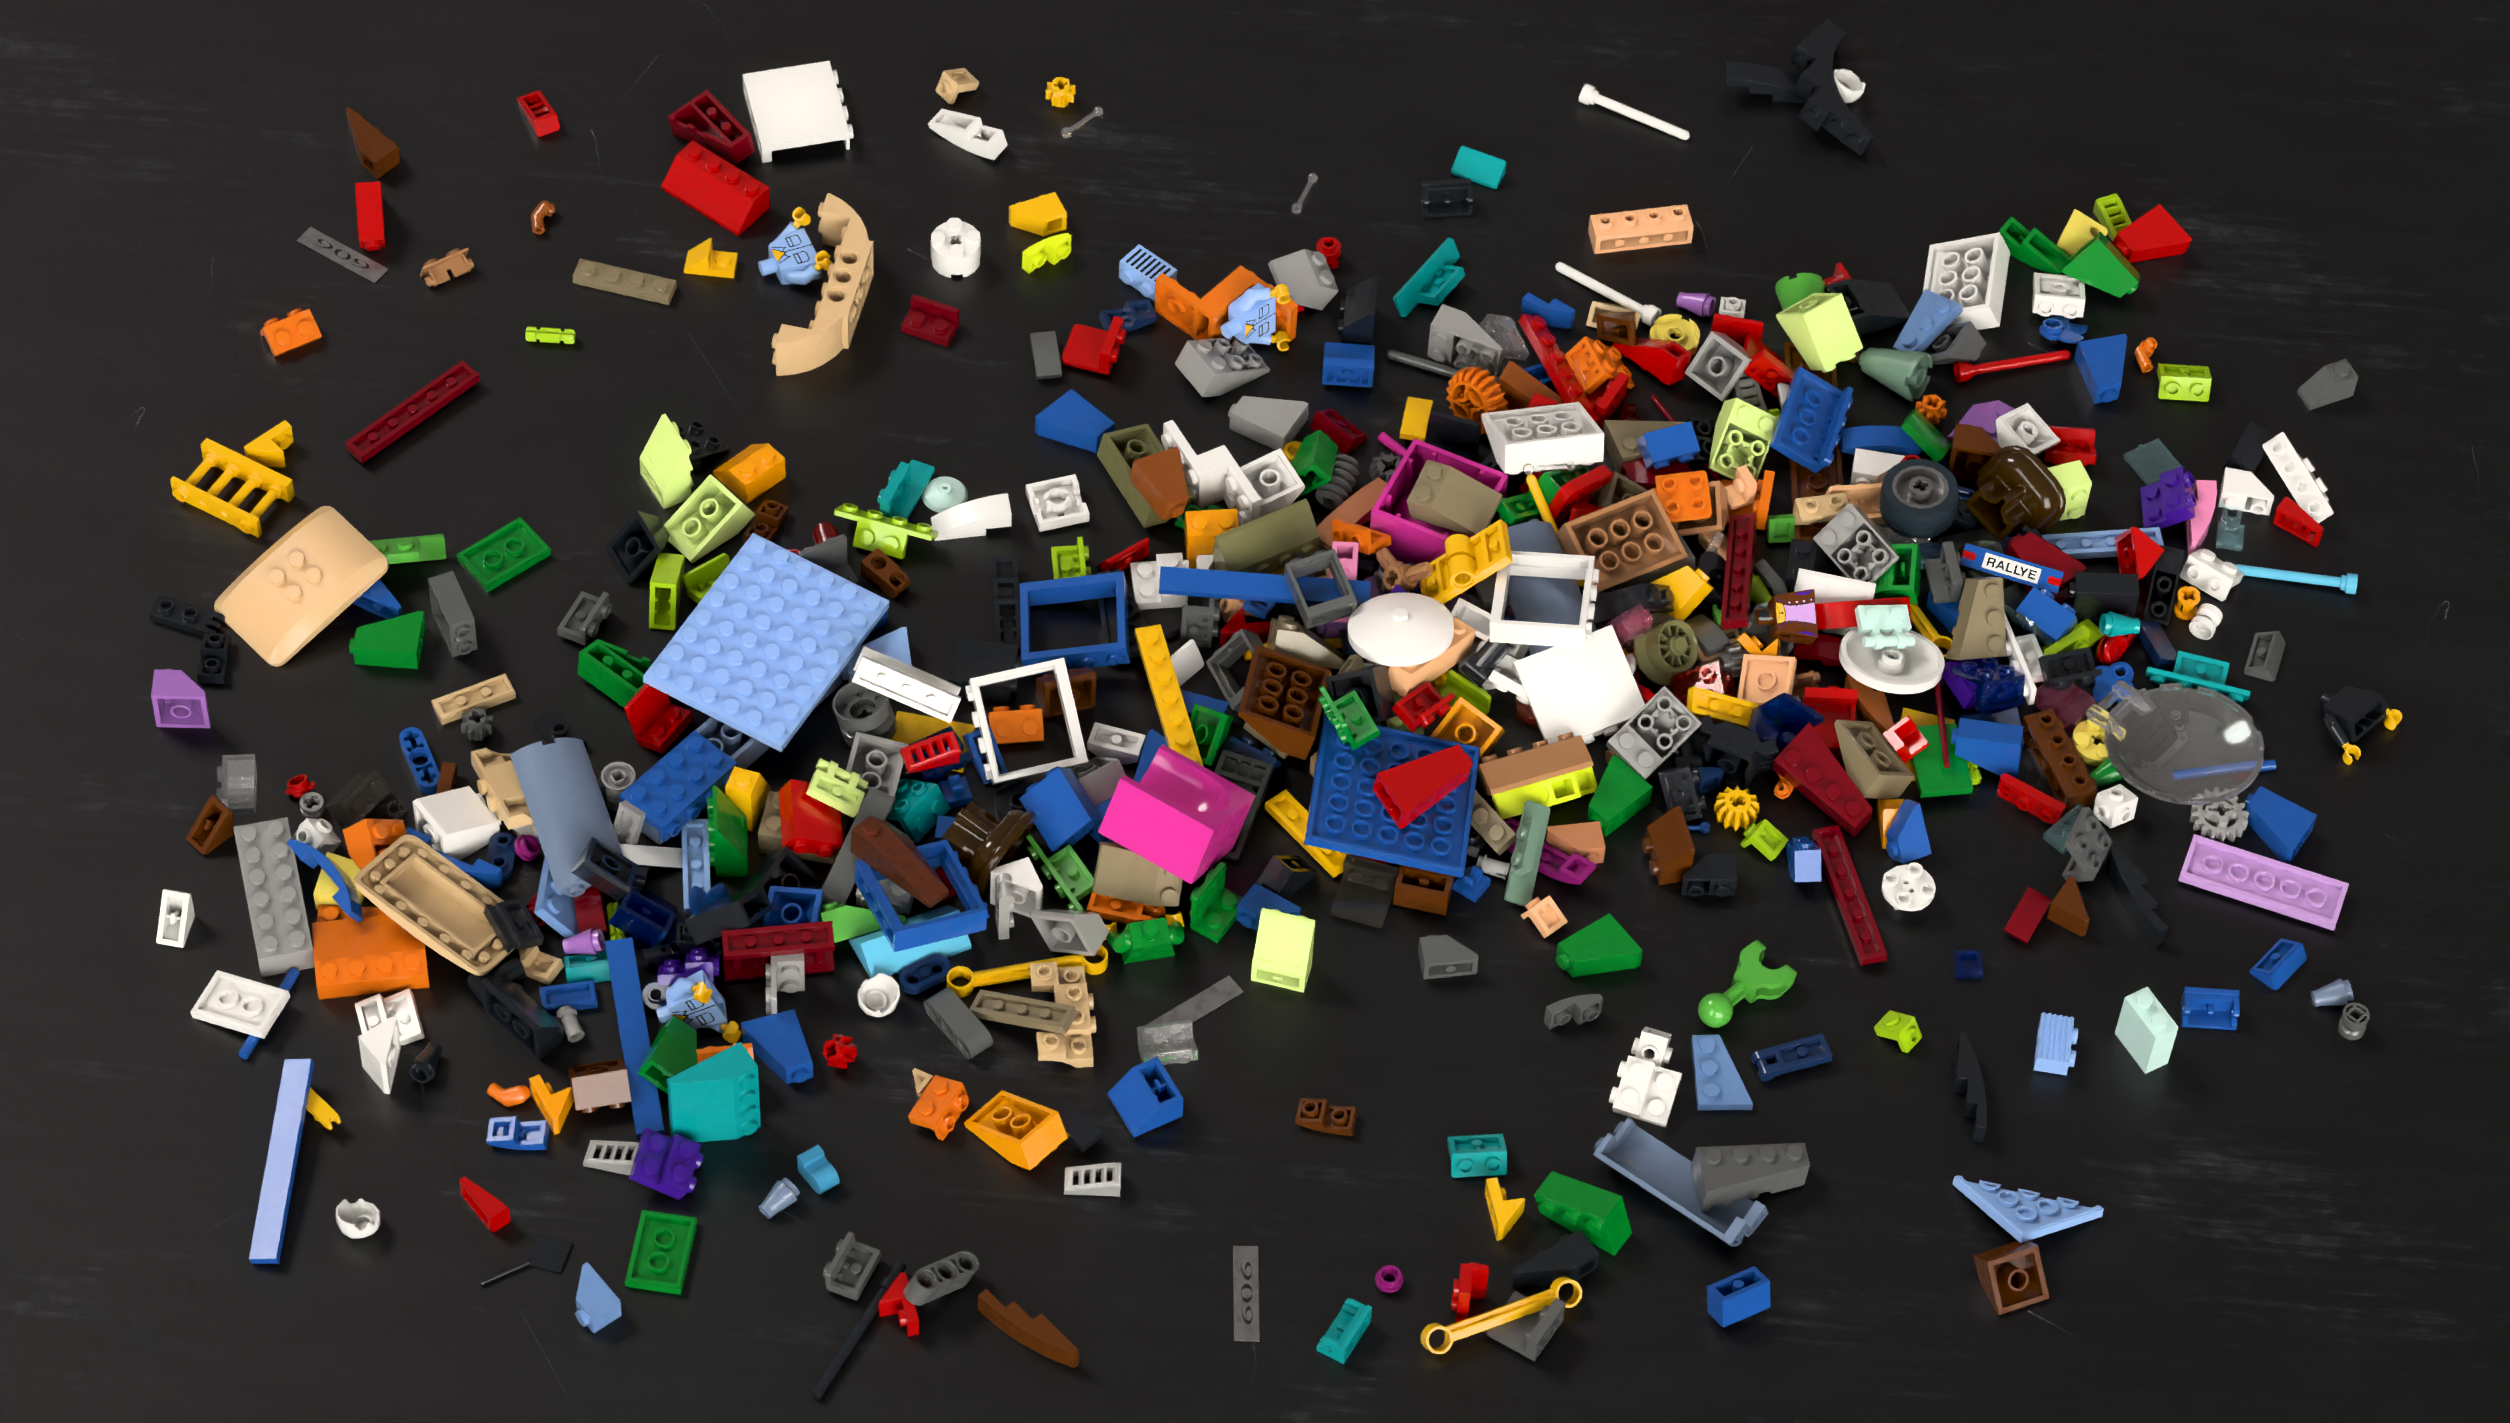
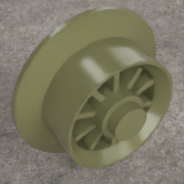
M1652 613L1644 617L1636 628L1633 640L1634 656L1638 667L1646 678L1658 685H1671L1682 679L1687 670L1696 662L1698 656L1697 637L1693 629L1686 622L1675 619L1666 613Z

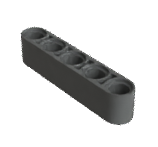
M872 786L870 787L821 889L824 891L821 905L837 901L838 905L847 904L856 885L854 881L855 861L861 860L850 852L852 828L869 816L886 821L896 797Z

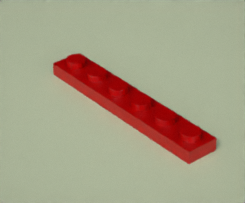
M1523 314L1518 322L1564 404L1580 402L1592 419L1597 422L1599 417L1594 410L1593 404L1588 400L1584 388L1575 377V372L1570 368L1564 353L1558 347L1555 337L1547 327L1546 321L1537 315Z

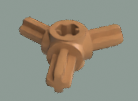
M1382 548L1376 552V559L1385 570L1383 575L1384 585L1390 592L1397 584L1409 593L1415 589L1419 580L1430 577L1433 572V567L1430 566L1429 562L1412 566L1401 561L1397 562L1387 548Z

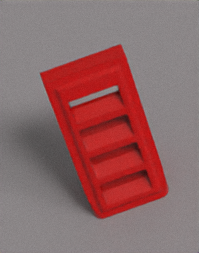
M540 90L517 98L522 111L538 137L560 129L556 112Z
M2287 496L2277 506L2273 524L2317 548L2320 544L2324 528Z
M951 731L901 748L900 754L909 774L959 763L961 750L954 732ZM937 749L939 754L936 755L934 750ZM923 752H927L929 758L925 759ZM912 754L917 755L919 762H914Z
M465 1176L460 1179L461 1196L490 1232L497 1231L511 1221L510 1209L503 1202Z

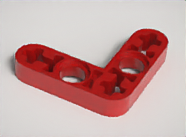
M1605 464L1569 481L1559 489L1548 506L1558 529L1576 501L1604 488L1613 479L1614 473Z

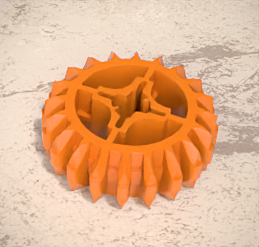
M1480 366L1466 367L1456 372L1451 380L1448 381L1449 387L1446 388V391L1449 395L1446 399L1451 403L1449 408L1453 410L1456 417L1481 423V435L1487 434L1481 418L1482 413L1508 410L1505 407L1508 401L1504 399L1505 392L1501 391V384H1497L1495 375L1490 376L1489 371L1482 370Z

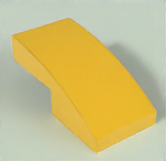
M1408 397L1399 438L1407 440L1415 438L1425 442L1433 400Z

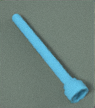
M2236 564L2238 570L2244 573V576L2339 587L2346 594H2356L2358 574L2347 573V575L2335 577Z

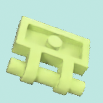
M820 758L816 764L818 769L812 776L806 794L854 818L861 806L868 782L861 779L859 774L853 771L849 773L838 767V763L832 760L828 762Z

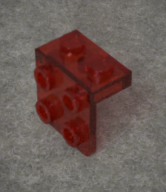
M1719 661L1673 675L1670 679L1672 694L1686 708L1688 689L1691 687H1698L1735 697L1731 690V687H1734L1733 677L1730 672L1724 670Z

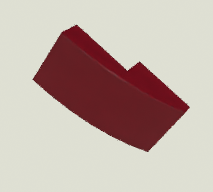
M1818 634V638L1811 645L1797 643L1794 655L1797 660H1821L1824 666L1843 667L1839 660L1842 639Z
M591 886L582 895L573 897L579 933L590 928H595V930L601 929L603 933H607L608 927L602 891Z
M2028 886L2003 932L2027 945L2052 899Z

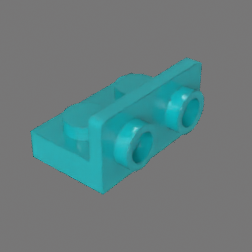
M1503 1134L1447 1137V1147L1451 1159V1176L1453 1178L1507 1174V1149Z

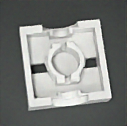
M1075 474L1026 485L1025 493L1039 532L1089 522L1090 513L1086 503L1082 501L1079 483Z

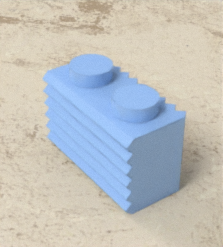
M2041 1013L2033 1070L2067 1075L2068 1067H2074L2076 1051L2071 1050V1044L2076 1045L2078 1028H2073V1017Z

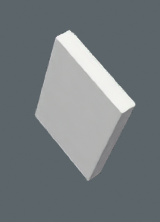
M217 970L190 1013L195 1019L264 1039L291 996L287 990Z

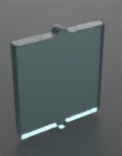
M2159 439L2144 445L2139 444L2138 448L2125 453L2123 456L2146 485L2160 481L2159 474L2181 467L2180 463Z
M2004 604L2005 613L2019 629L2027 634H2035L2037 640L2050 646L2052 642L2035 622Z

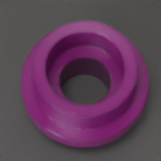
M521 835L515 839V852L521 859L531 861L536 858L540 851V845L534 836Z
M1393 1265L1382 1267L1375 1277L1377 1287L1386 1293L1398 1291L1404 1281L1402 1272ZM1392 1279L1394 1282H1387L1385 1280Z

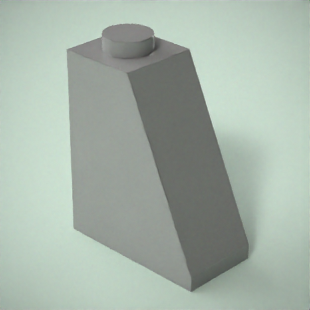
M1242 396L1237 404L1234 403L1229 409V429L1271 449L1277 450L1280 448L1283 452L1284 446L1295 438L1308 420L1309 403Z

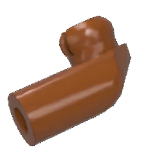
M548 200L541 201L530 215L534 234L544 233L543 218L545 215L552 216V213H555V205L549 203Z

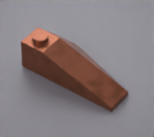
M869 816L852 828L850 852L927 907L931 908L949 895V890L908 835L891 823L874 816Z

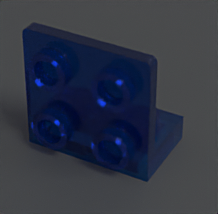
M1984 658L1982 662H1962L1960 666L1952 667L1951 673L1977 684L1975 710L1985 712L2023 705L2025 674L2016 671L2013 666L2002 665L1994 658Z
M1782 693L1752 709L1747 730L1757 733L1761 743L1773 739L1780 754L1809 722L1815 727L1823 723L1825 717L1816 712L1812 707H1808L1796 700L1794 696Z

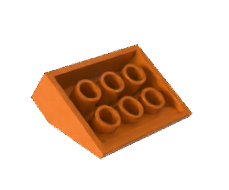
M389 916L363 917L360 923L352 918L312 923L314 964L319 1000L402 991L408 988L411 990L430 987L425 944Z

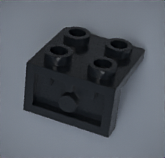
M1432 411L1427 444L1476 462L1479 453L1482 424L1447 413Z

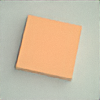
M1744 654L1737 698L1775 709L1790 710L1797 664L1796 657Z

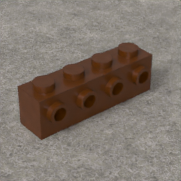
M2052 708L2023 716L2021 726H2024V741L2058 801L2066 804L2065 813L2093 805L2096 793L2098 792L2097 783L2094 778H2090L2083 758H2079L2075 750L2074 741L2071 737L2068 738L2061 718L2056 716Z

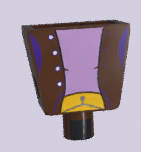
M1814 589L1773 596L1768 602V609H1756V625H1769L1770 637L1772 639L1778 638L1783 641L1811 645L1818 638Z

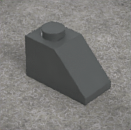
M2343 359L2323 366L2298 388L2297 393L2307 408L2312 410L2353 396L2359 376L2348 360Z
M1448 935L1419 937L1418 956L1423 980L1477 974L1479 961L1477 953Z

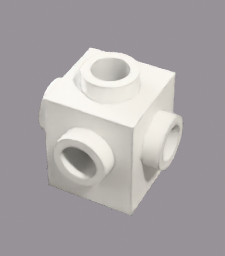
M2118 784L2097 793L2093 813L2109 828H2114L2134 819L2138 797L2123 785Z
M306 818L292 836L293 840L306 843L325 856L327 852L334 853L341 843L340 839L333 832L332 825L324 819Z
M1645 1026L1641 1032L1640 1039L1635 1038L1631 1053L1635 1054L1636 1058L1655 1063V1066L1662 1067L1664 1063L1669 1064L1673 1048L1669 1047L1672 1034Z

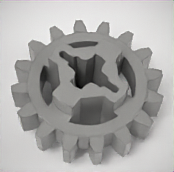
M2218 790L2214 791V795H2210L2206 791L2203 798L2198 796L2195 804H2192L2190 822L2194 823L2193 830H2201L2200 836L2205 837L2207 835L2210 837L2209 839H2219L2221 843H2224L2226 838L2230 842H2234L2235 836L2241 838L2243 831L2247 828L2249 812L2244 811L2246 804H2238V796L2230 798L2228 791L2224 795H2220Z

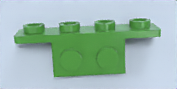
M443 534L369 541L386 557L388 564L446 559L445 538Z
M1031 834L1027 835L1026 838L1030 845L1026 849L1034 861L1037 859L1041 860L1043 865L1040 866V869L1048 880L1051 878L1055 880L1057 884L1053 887L1063 900L1067 897L1070 901V904L1067 905L1069 910L1085 912L1078 901L1092 893L1094 878L1070 844L1047 858Z

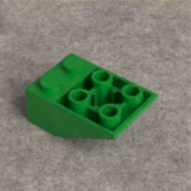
M1890 544L1900 558L1874 582L1876 588L1873 599L1909 597L1910 604H1918L1922 564L1918 544Z
M712 786L713 797H707L710 867H715L716 877L748 876L747 816L717 786Z

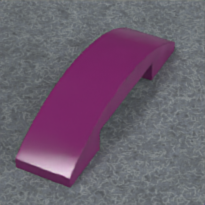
M1510 817L1506 823L1517 833L1520 822ZM1516 841L1507 849L1512 854ZM1543 843L1538 872L1569 884L1581 885L1597 868L1595 863L1577 853L1570 857L1554 847Z

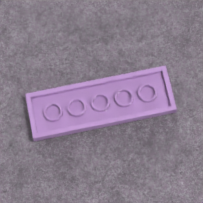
M2194 834L2178 880L2333 931L2349 883Z

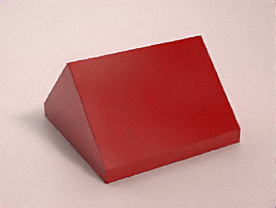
M2131 527L2114 538L2120 574H2138V581L2146 576L2164 552L2161 546L2137 527Z

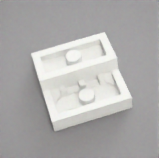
M409 988L386 998H383L381 994H377L355 1003L362 1034L390 1017H397L401 1046L425 1038L414 995Z

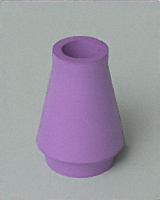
M1680 292L1677 297L1678 307H1682L1703 318L1705 316L1711 317L1714 312L1716 299L1710 293Z
M590 928L570 938L563 939V949L566 955H598L600 951L605 950V937L601 929L595 930V928Z

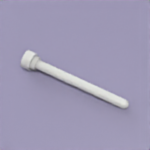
M1587 83L1580 93L1579 102L1583 104H1599L1682 140H1688L1690 137V133L1682 128L1600 95L1596 87Z
M1558 262L1555 265V269L1565 276L1627 309L1641 313L1640 318L1642 322L1651 327L1661 315V309L1652 304L1643 306L1562 262Z

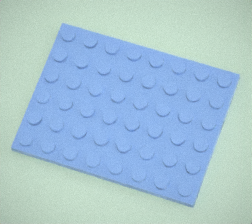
M753 533L644 674L643 682L782 752L887 611L890 601Z

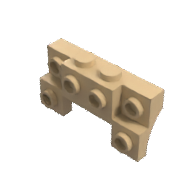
M488 748L471 751V764L480 778L477 780L478 790L481 795H485L489 811H494L498 820L504 821L508 830L531 825L533 830L536 831L510 754L497 753Z
M1057 962L1030 963L1032 992L1054 993V1003L1075 1006L1077 1015L1066 1034L1050 1031L1036 1032L1038 1061L1063 1062L1076 1068L1093 1067L1094 1057L1091 1033H1096L1095 1016H1090V1010H1094L1093 993H1088L1084 966L1058 968Z

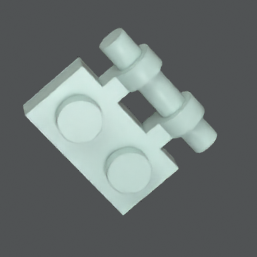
M1858 605L1856 607L1855 615L1859 634L1869 633L1868 637L1862 638L1863 647H1872L1875 650L1894 646L1895 649H1904L1906 646L1915 645V637L1905 636L1904 634L1909 633L1912 628L1907 605ZM1881 633H1891L1892 636H1883Z

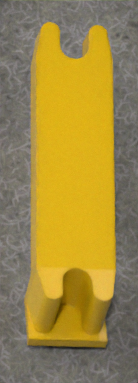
M310 1087L306 1109L314 1116L316 1121H319L327 1129L332 1130V1121H335L337 1124L341 1123L339 1115Z

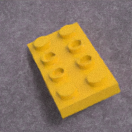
M1500 519L1471 538L1463 534H1455L1448 537L1444 543L1446 553L1430 562V566L1433 567L1431 576L1419 580L1421 595L1433 598L1444 605L1454 597L1513 562L1507 524Z

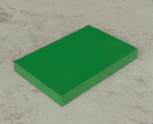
M519 517L456 554V558L488 593L550 556L551 549Z
M1956 723L1945 724L1950 760L1949 768H1944L1939 725L1917 726V729L1929 743L1928 747L1910 759L1920 798L1971 794L1973 791L1967 762L1965 759L1955 755L1956 744L1951 743L1953 728H1957Z
M642 1210L625 1278V1287L681 1295L698 1218Z

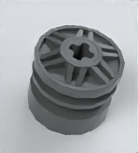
M854 682L846 684L836 693L833 699V710L842 736L848 746L852 748L856 731L889 740L893 738L897 730V721L887 696Z

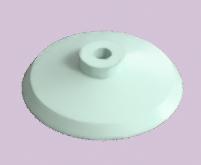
M946 476L929 481L922 493L924 504L929 509L938 513L965 503L968 499V491L965 485L955 478Z

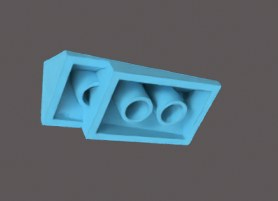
M946 905L908 918L902 924L903 926L957 914L960 913V910ZM881 929L849 939L850 945L870 978H873L878 973L889 976L895 974L899 978L900 972L904 968L931 955L939 954L949 958L971 949L968 935L898 952L893 951Z

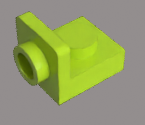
M1764 819L1758 824L1753 822L1743 832L1745 838L1740 845L1745 848L1752 844L1767 859L1772 861L1781 852L1788 839L1768 820Z

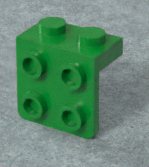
M1325 687L1319 688L1322 696L1318 699L1343 744L1348 742L1352 750H1355L1381 735L1355 690L1333 702Z

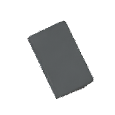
M2280 631L2255 633L2244 669L2245 675L2266 681H2275L2286 645Z

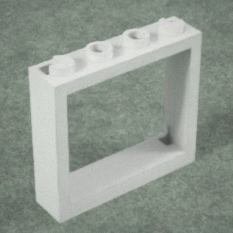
M1511 551L1513 562L1497 571L1490 618V642L1585 648L1586 638L1592 637V622H1589V619H1594L1595 604L1591 603V601H1596L1597 585L1593 584L1599 582V569H1595V556ZM1510 575L1585 580L1579 625L1504 620Z
M1064 658L971 678L969 686H965L968 701H973L975 712H971L974 727L980 728L981 738H977L981 754H986L988 764H983L987 780H992L993 785L1044 774L1054 767L1070 768L1088 763ZM1054 670L1074 758L999 774L979 687Z

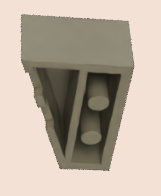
M1604 420V445L1617 472L1621 474L1622 463L1643 458L1637 439L1644 433L1685 422Z
M1966 578L1958 607L1960 612L1956 627H1953L1952 635L1954 636L1950 651H1947L1946 659L1968 660L2007 656L2003 578Z

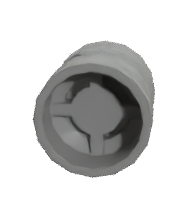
M613 762L605 766L601 772V781L605 786L608 809L617 811L619 795L636 781L635 770L630 764Z

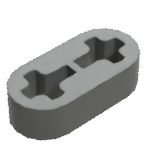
M1761 559L1754 563L1753 574L1760 576L1772 597L1788 593L1782 579L1765 560Z

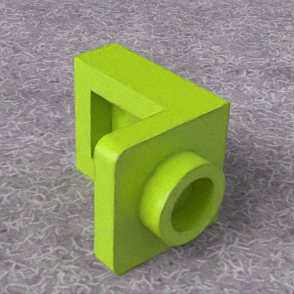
M1889 1010L1874 1026L1877 1036L1898 1041L1900 1049L1904 1053H1908L1922 1039V1034L1915 1017Z

